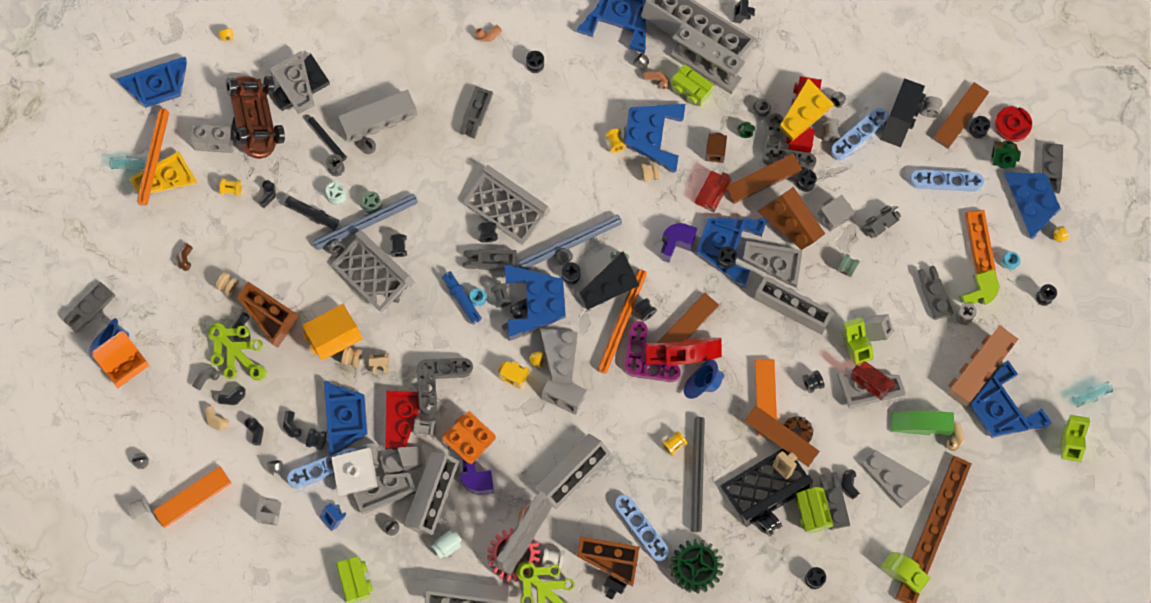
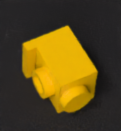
M502 362L498 369L500 380L521 389L529 374V367L525 366L522 369V366L517 362Z

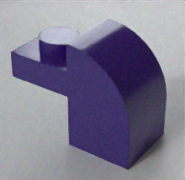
M684 223L669 226L662 235V242H664L661 249L663 261L670 263L676 246L690 251L698 228Z
M462 460L463 471L467 472L460 474L464 488L474 495L494 494L491 470L476 472L475 462L468 464Z

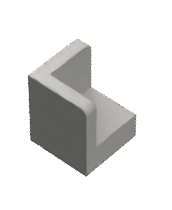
M889 314L868 316L864 320L866 337L869 341L887 340L894 332Z
M259 496L255 515L257 523L277 526L281 502L266 500L263 496Z

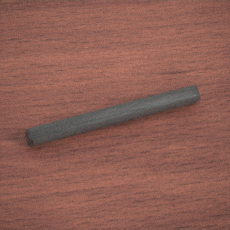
M704 417L694 418L691 532L695 533L702 531Z

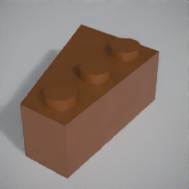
M794 187L757 211L800 250H803L825 235V232Z
M250 282L246 283L237 296L272 345L277 348L300 317Z
M580 536L577 557L633 587L640 547Z

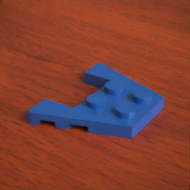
M600 0L592 13L590 12L586 20L578 26L577 33L593 37L598 22H604L633 31L634 34L629 49L645 54L646 19L642 18L641 14L646 0Z
M686 104L631 107L628 110L624 144L641 155L650 157L658 165L667 167L668 171L675 173L677 171L679 155L660 150L664 120L667 118L682 122L684 120Z
M708 218L696 255L745 288L750 270L737 265L730 269L721 268L717 263L718 253L725 246L733 247L736 250L743 231L762 237L767 220L765 218H760V220H751V218Z
M505 265L506 284L526 283L528 310L527 319L508 320L509 339L524 332H530L537 327L546 326L566 318L563 279Z
M1009 360L1002 365L970 404V408L991 438L1042 428L1052 423L1042 408L1024 418L1002 385L1018 375Z

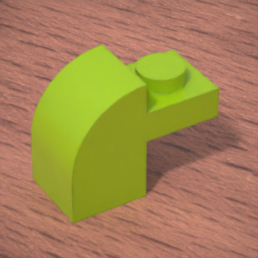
M995 269L973 275L977 290L959 295L961 303L976 304L979 302L978 299L984 305L992 302L999 291V282Z
M862 317L844 322V332L842 333L844 344L855 365L873 360L872 344L866 337L865 323Z
M1070 414L1068 422L1064 424L1062 431L1061 459L1076 462L1082 461L1086 450L1085 436L1090 425V418Z
M891 552L880 567L891 578L902 581L916 594H920L930 580V577L919 568L920 565L899 552Z

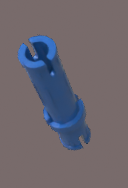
M452 271L448 272L449 275L445 273L441 279L449 288L450 295L455 297L471 324H476L475 321L478 323L482 317L464 292L463 285L458 283Z

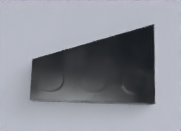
M310 53L304 60L311 92L314 94L330 85V82ZM279 86L272 95L280 109L284 111L293 105Z
M622 251L579 293L587 310L640 284L624 251Z

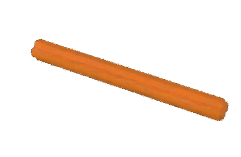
M165 108L158 110L137 197L138 205L141 206L148 204L169 117V112Z
M638 269L635 276L640 285L629 290L598 365L597 371L606 374L608 372L647 276V272Z

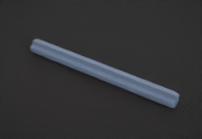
M414 194L408 195L313 240V244L317 250H320L330 245L333 240H341L358 232L360 229H365L416 205L418 200Z
M616 214L518 261L519 266L522 269H528L555 256L562 249H570L621 225L622 219Z

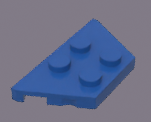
M186 57L175 59L117 78V80L128 93L147 108L181 97L187 59Z
M1006 172L1004 175L1030 237L1034 239L1037 236L1036 234L1061 210L1058 200L1046 174Z
M324 381L329 455H333L368 434L365 395Z

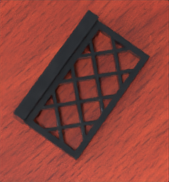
M783 449L720 485L746 527L765 517L769 511L773 512L797 497L796 493L813 488L812 478L809 474H806L797 460L794 461L797 464L794 471H798L802 476L797 480L775 476V468H773L772 475L761 473L763 466H773L774 462L771 461L775 460L782 451L787 456L789 455ZM748 475L757 476L756 484L744 483L745 477ZM760 477L771 479L769 488L758 486ZM773 480L785 482L784 487L780 490L773 489ZM733 484L741 486L739 495L730 493L727 488ZM743 487L753 488V497L742 496ZM757 489L767 491V498L763 500L756 499ZM740 499L751 501L750 508L742 511L739 506Z

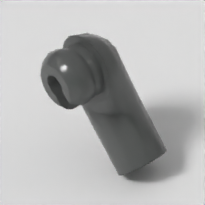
M214 367L205 369L198 374L192 386L197 390H201L206 380L210 378L217 380L220 377V372Z

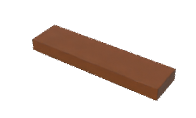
M974 82L933 139L949 149L988 96L989 91Z
M793 153L727 185L726 189L734 204L801 172L802 168Z
M704 293L657 343L683 342V339H688L719 307V304Z
M756 405L744 420V422L787 453L793 452L798 457L797 460L807 467L811 465L820 452Z

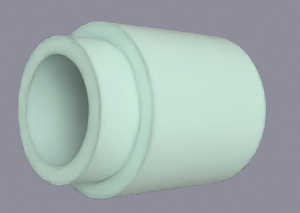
M449 530L434 541L435 544L431 547L438 557L442 559L444 556L448 557L459 549L462 539L456 531L452 533Z

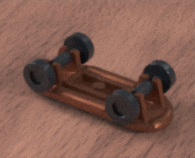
M250 76L227 77L225 87L227 95L231 98L237 127V144L252 158H266L274 151L276 144H283L285 141L284 127L282 125H275L274 127L267 98V95L274 93L273 77L265 76L263 84L261 79Z

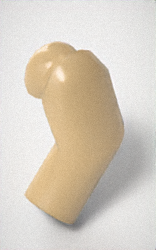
M213 406L204 409L210 427L217 430L228 428L229 421L226 418L222 419L216 416Z
M960 423L954 424L953 436L946 443L947 448L951 451L959 449L964 442Z

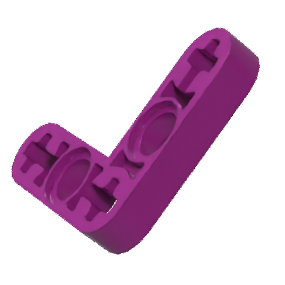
M634 322L630 328L625 361L626 374L637 378L676 382L681 374L678 365L666 366V363L646 364L644 352L648 328L644 322ZM637 327H641V330L644 331L640 333V340L636 339L637 332L635 330H637ZM638 344L642 350L640 353L635 354L631 351V346ZM633 358H637L636 367H639L635 371H631V368L628 367L632 365ZM651 365L658 368V372L654 375L649 374L647 368ZM661 367H664V371L669 372L670 369H674V372L677 374H674L673 377H670L669 373L663 372V376H660Z

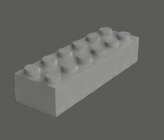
M647 0L641 14L642 18L671 36H674L680 26L684 24L742 60H745L751 53L756 38L695 0Z

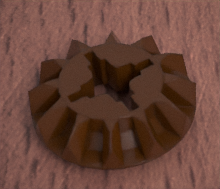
M795 416L789 418L784 423V426L792 431L795 430L798 424L799 428L804 431L800 433V437L809 443L814 431L811 422L805 417Z

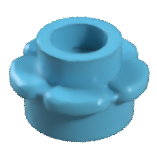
M1007 252L1002 256V265L1009 270H1014L1020 265V257L1017 253Z
M476 288L469 293L468 298L475 307L477 305L482 306L486 303L487 294L485 291Z

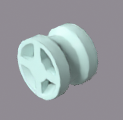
M332 182L327 185L326 195L329 202L334 205L344 202L346 193L343 185L339 182Z

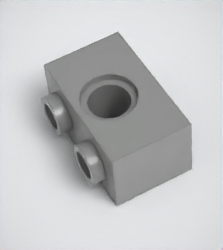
M194 124L191 142L197 151L232 153L235 135L231 127Z

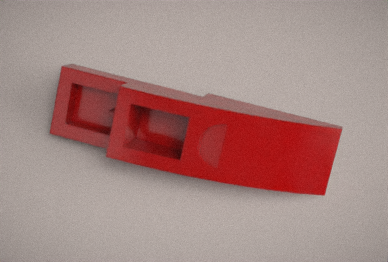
M721 337L645 344L646 364L666 363V366L683 365L722 357Z

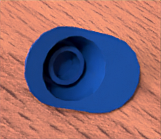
M117 318L112 319L107 327L94 339L89 348V355L93 357L92 352L120 331H124L129 337V333L118 325Z
M709 359L705 361L688 378L683 390L687 398L694 399L704 392H714L720 387L725 375L718 369V364L715 360Z

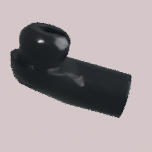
M265 180L262 183L264 196L258 201L262 208H265L276 197L275 185L270 180Z
M242 312L232 328L245 326L250 316ZM244 328L241 329V335L245 334ZM237 335V336H232L233 339L238 340V341H240V340L243 339V338L239 337L238 335Z
M249 417L245 420L244 425L253 434L251 444L261 446L264 428L257 419Z
M849 469L842 475L841 486L852 499H855L860 492L853 486L856 472Z

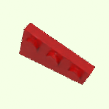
M386 391L385 450H398L399 447H406L419 411L418 392Z

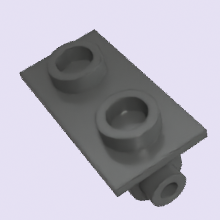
M888 205L882 208L878 216H872L865 221L866 224L861 228L869 230L867 234L870 238H876L886 230L883 223L890 228L900 220L901 214L898 211L895 212L899 207Z

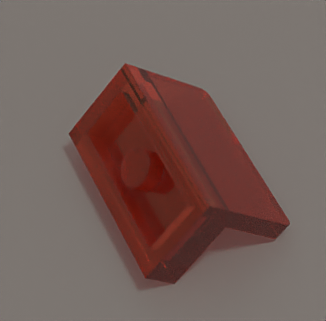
M711 171L695 200V204L715 213L732 181L730 175L724 172L719 174Z
M866 361L860 367L858 365L855 366L850 378L881 401L896 384Z

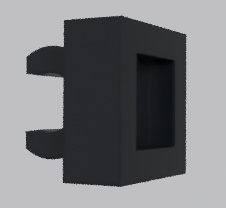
M740 0L734 6L733 22L740 24L744 19L750 20L751 16H755V8L748 7L749 0Z
M610 575L604 583L609 588L605 596L613 600L617 592L621 595L623 594L628 584Z

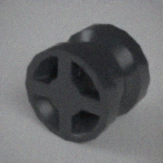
M531 51L527 54L526 67L528 71L539 73L544 69V56L540 51Z
M984 116L975 117L969 127L970 134L974 138L986 136L990 128L989 119Z
M802 170L798 175L796 183L798 189L803 192L813 190L817 176L812 170Z
M494 222L479 224L478 231L481 234L479 241L490 243L498 240V234L495 232L497 224Z
M725 246L719 250L717 263L721 268L730 269L735 265L737 259L736 250L730 246Z
M574 262L566 263L562 268L563 281L568 285L578 283L581 277L579 265Z
M645 298L633 308V311L638 313L640 320L644 322L650 319L657 312V309L651 306L648 298Z
M818 370L813 371L811 375L805 374L802 376L808 393H813L815 389H823L825 387L823 378Z
M310 428L306 439V447L311 448L313 446L317 450L322 451L326 442L327 432H318L316 429Z
M771 511L766 514L764 519L757 521L759 527L769 537L774 534V530L782 527L780 520Z
M819 567L811 568L805 575L807 587L813 590L821 588L827 578L825 571Z

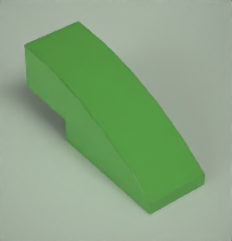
M899 411L891 413V432L930 435L931 433L951 435L954 431V412Z

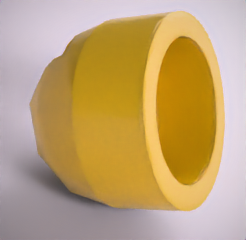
M232 28L217 31L223 42H227L226 37L229 38V41L233 39Z
M1064 226L1056 228L1052 233L1053 239L1057 242L1069 239L1068 232Z
M539 351L531 353L529 357L531 364L541 368L545 360V353Z

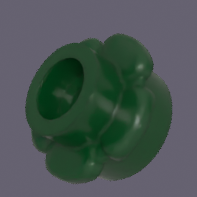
M742 122L737 126L739 136L741 138L752 137L755 126L751 125L750 122Z

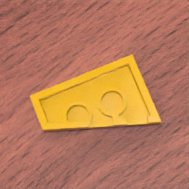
M808 79L782 121L780 129L793 141L832 109L834 104Z
M179 151L157 163L150 194L198 184ZM144 170L129 178L137 193H139Z

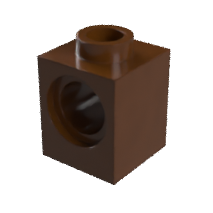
M719 132L709 133L705 161L724 163L727 135Z

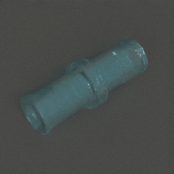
M111 157L109 161L110 169H127V171L144 169L147 157Z
M1109 381L1094 388L1089 387L1087 391L1072 396L1073 403L1079 408L1091 401L1096 402L1098 398L1113 393V387Z

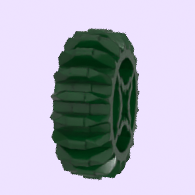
M694 539L693 545L687 540V548L680 544L679 549L681 552L674 550L673 553L677 557H671L670 559L671 562L676 563L669 566V569L676 570L671 573V577L678 576L675 584L682 581L681 589L683 590L687 585L689 586V593H691L692 588H696L695 592L699 594L700 587H702L704 592H707V585L713 589L715 585L712 581L719 583L720 579L717 576L723 575V572L718 569L723 568L724 564L717 563L722 560V556L715 557L719 550L714 549L711 551L710 549L713 546L711 543L708 547H705V540H702L701 545H698L697 539ZM698 551L695 558L682 559L687 553ZM703 553L710 558L713 568L704 563ZM699 558V567L702 569L699 568L694 575V566L691 564H695ZM680 565H683L684 568L690 571V579L684 576ZM699 574H711L706 580L696 581Z

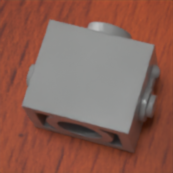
M843 195L836 199L830 198L823 203L824 206L818 212L830 232L851 219L855 214Z

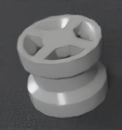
M934 96L925 97V107L922 109V114L930 118L939 117L943 101Z

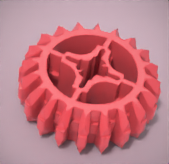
M510 528V534L502 530L503 537L496 534L495 537L498 542L490 541V544L494 546V548L488 547L487 549L489 553H493L487 555V560H494L489 563L490 568L494 567L493 564L497 559L498 551L504 543H507L514 531L513 528ZM531 542L523 555L525 556L527 552H531L528 562L532 564L534 562L540 563V558L535 556L540 555L541 550H534L539 547L538 542L533 544ZM494 568V574H497L499 571L501 572L499 574L500 579L507 575V582H510L511 576L514 577L515 582H518L516 570L510 576L500 569ZM528 568L523 570L524 575L525 573L529 574Z

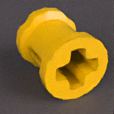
M616 128L605 133L612 153L623 151L626 148L621 138L620 129Z
M222 178L220 182V195L226 193L235 194L236 197H240L242 181H227L225 178Z
M676 431L675 435L667 441L662 442V446L671 456H674L675 451L680 447L688 444L679 431Z

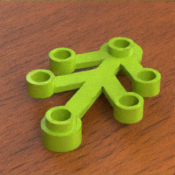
M214 323L208 330L209 338L214 341V355L211 357V363L215 366H220L224 363V357L222 356L223 343L227 347V368L224 370L225 378H236V357L250 371L249 374L253 380H263L267 375L266 368L262 365H255L241 351L242 349L260 351L263 347L262 341L253 339L249 342H232L227 336L238 335L241 338H246L250 333L249 328L239 326L238 328L226 329L223 324ZM244 328L245 334L241 335V329ZM216 329L219 330V335H218V336L215 335V330H216ZM255 342H258L259 344L257 349L254 348ZM217 356L220 358L219 363L215 362ZM256 369L259 370L258 376H255L254 371ZM229 370L233 371L231 377L228 375Z
M522 562L516 570L518 579L523 582V596L520 599V603H524L526 597H529L530 603L534 602L531 596V583L537 587V603H546L545 596L552 603H564L551 589L570 591L575 587L574 581L569 578L563 581L543 582L537 577L538 575L557 577L560 574V567L558 565L535 567L530 562ZM552 567H555L557 569V572L554 575L551 573ZM525 568L529 569V574L527 576L523 574V570ZM567 581L571 582L570 588L565 587Z

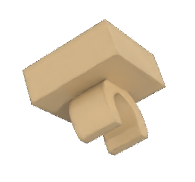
M389 353L370 354L369 366H373V374H376L378 366L383 367L384 374L387 373V365H389L390 361Z
M782 451L777 455L773 467L785 479H788L793 474L797 465L794 461L798 457L793 452L787 456Z

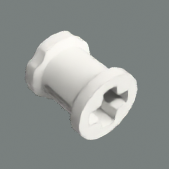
M545 548L542 566H546V564L558 565L562 569L565 551L554 552Z

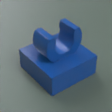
M332 503L328 504L319 516L330 531L335 530L346 516L345 512L340 514L337 511L340 507L339 504L335 506Z

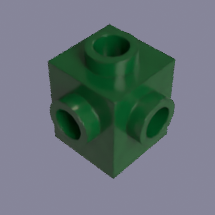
M1009 140L1003 142L994 141L991 153L992 165L1003 169L1015 168L1016 162L1020 161L1021 151L1018 150L1017 144Z

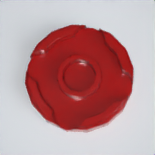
M1008 106L998 113L995 119V129L1004 140L1019 142L1030 134L1032 118L1025 109Z

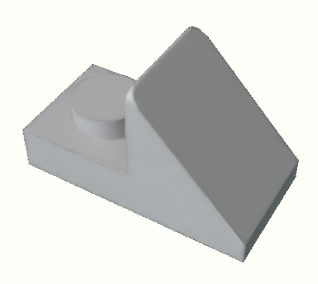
M418 446L399 447L398 452L380 457L385 475L398 474L424 466Z

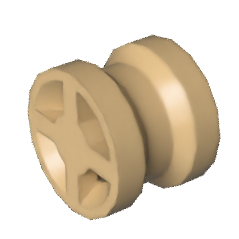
M656 161L649 165L641 164L644 182H648L650 179L659 180V170Z
M225 272L217 280L215 288L219 291L223 290L227 296H231L236 291L239 280L230 278V275Z
M351 347L345 348L342 356V365L346 366L349 364L353 368H358L362 357V350H353Z

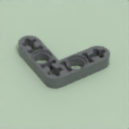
M778 113L771 114L766 124L762 153L763 163L770 165L778 161L779 154L782 155L781 159H783L785 156L794 153L797 160L800 157L799 165L802 170H813L817 162L813 154L781 149L783 131L780 129V125L784 118ZM774 120H777L778 123L776 130H773ZM776 136L778 142L772 144L768 141V137ZM769 153L773 154L772 160H769ZM806 159H810L809 166L806 165Z
M467 358L427 359L418 363L416 371L419 410L423 415L431 416L436 412L437 395L435 379L468 377L473 370L471 360ZM446 364L450 367V371L443 373L439 367ZM453 364H456V366H455L456 372H453V369H454V365H453ZM462 364H465L466 367H469L467 368V371H463V369L460 368ZM423 366H427V369H430L427 374L428 378H424V370H421ZM428 383L432 386V390L424 392L421 386ZM430 397L429 404L430 406H432L430 410H427L426 407H423L425 406L426 398Z

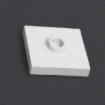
M370 448L331 457L338 496L378 487Z

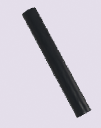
M310 117L307 122L334 154L340 155L342 160L345 161L347 156L315 118Z

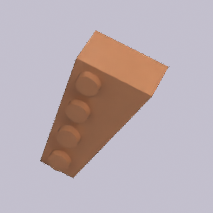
M999 325L992 335L988 334L981 342L984 345L981 350L977 348L970 358L973 359L971 363H965L959 371L961 376L958 379L954 377L948 387L951 389L947 394L966 408L1018 341V338Z

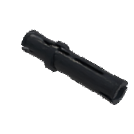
M288 196L285 201V207L314 220L318 225H325L332 230H336L339 225V219L326 214L322 209L313 208L292 196Z

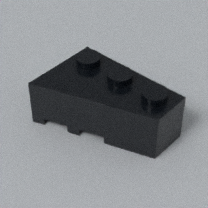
M904 78L880 140L901 148L908 129L912 130L916 119L913 117H917L921 106H918V104L922 105L926 96L923 93L924 85Z

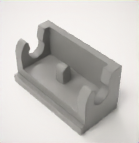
M550 376L542 391L541 399L576 415L587 390L574 383L552 382Z

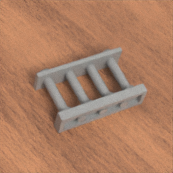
M682 24L672 37V40L678 44L671 52L670 57L682 65L686 64L708 81L732 94L742 81V77L737 74L744 66L745 61L686 25Z

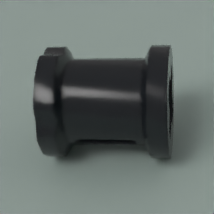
M404 234L391 235V256H407V251L405 250L407 236Z
M1051 284L1043 285L1036 294L1038 304L1042 306L1051 304L1057 296V289Z

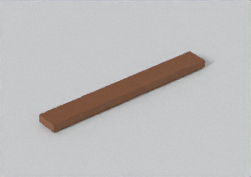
M953 456L911 558L920 565L919 568L927 575L972 463ZM902 582L895 600L902 603H916L920 594H916Z

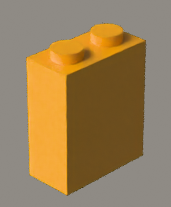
M344 304L302 325L305 333L302 334L307 344L312 343L309 347L314 356L318 354L321 361L363 339Z

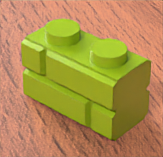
M686 64L679 69L671 80L672 90L676 94H683L687 97L686 99L692 105L697 104L700 107L714 89L713 83Z
M814 487L796 493L797 499L795 504L802 516L800 524L806 532L815 533L833 527L823 488Z
M357 556L337 562L336 566L346 603H355L370 598V592L373 591L370 579L366 580L365 573L368 572L365 560L361 561L360 557Z

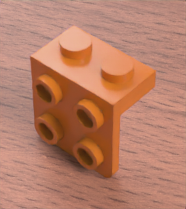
M120 331L92 352V356L117 389L150 366L124 331Z
M470 411L461 415L456 424L446 430L442 436L443 445L448 449L452 448L468 464H472L496 440V435Z

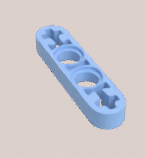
M883 108L873 110L834 143L831 149L832 158L840 161L850 155L886 124L888 112ZM882 115L883 118L878 119L874 124L873 121L876 119V116ZM869 125L871 131L866 133L862 131L861 126ZM855 136L858 142L852 144L848 141V137ZM845 144L846 147L843 149V152L837 154L836 150H840Z
M915 170L910 177V184L918 189L976 192L982 188L984 178L981 174L973 172ZM917 176H920V179H922L921 182H918V180L916 179ZM934 176L941 177L943 182L941 184H936L933 182L932 178ZM958 177L961 180V184L954 185L951 179ZM973 179H976V182H979L977 186H975L974 182H972Z
M348 448L294 469L288 474V483L292 488L299 489L335 475L334 470L328 466L332 460L331 457L357 451L358 449ZM313 467H319L321 473L317 477H312L310 470ZM303 471H306L309 480L306 481V478L303 477L299 479L300 483L298 484L295 481L292 482L295 475L302 477L304 476Z
M627 495L619 496L615 502L617 512L652 559L657 562L665 561L669 554L667 545L634 501ZM620 501H628V509L631 511L634 508L635 511L626 517L625 514L628 511L624 507L620 508ZM634 515L639 516L642 520L638 526L632 525L630 522L631 517ZM646 531L653 534L654 538L650 542L644 541L642 538V534ZM656 540H658L659 543H656V546L659 550H665L663 552L664 556H656L655 547L652 546V548L650 549L648 546L653 545L656 542Z

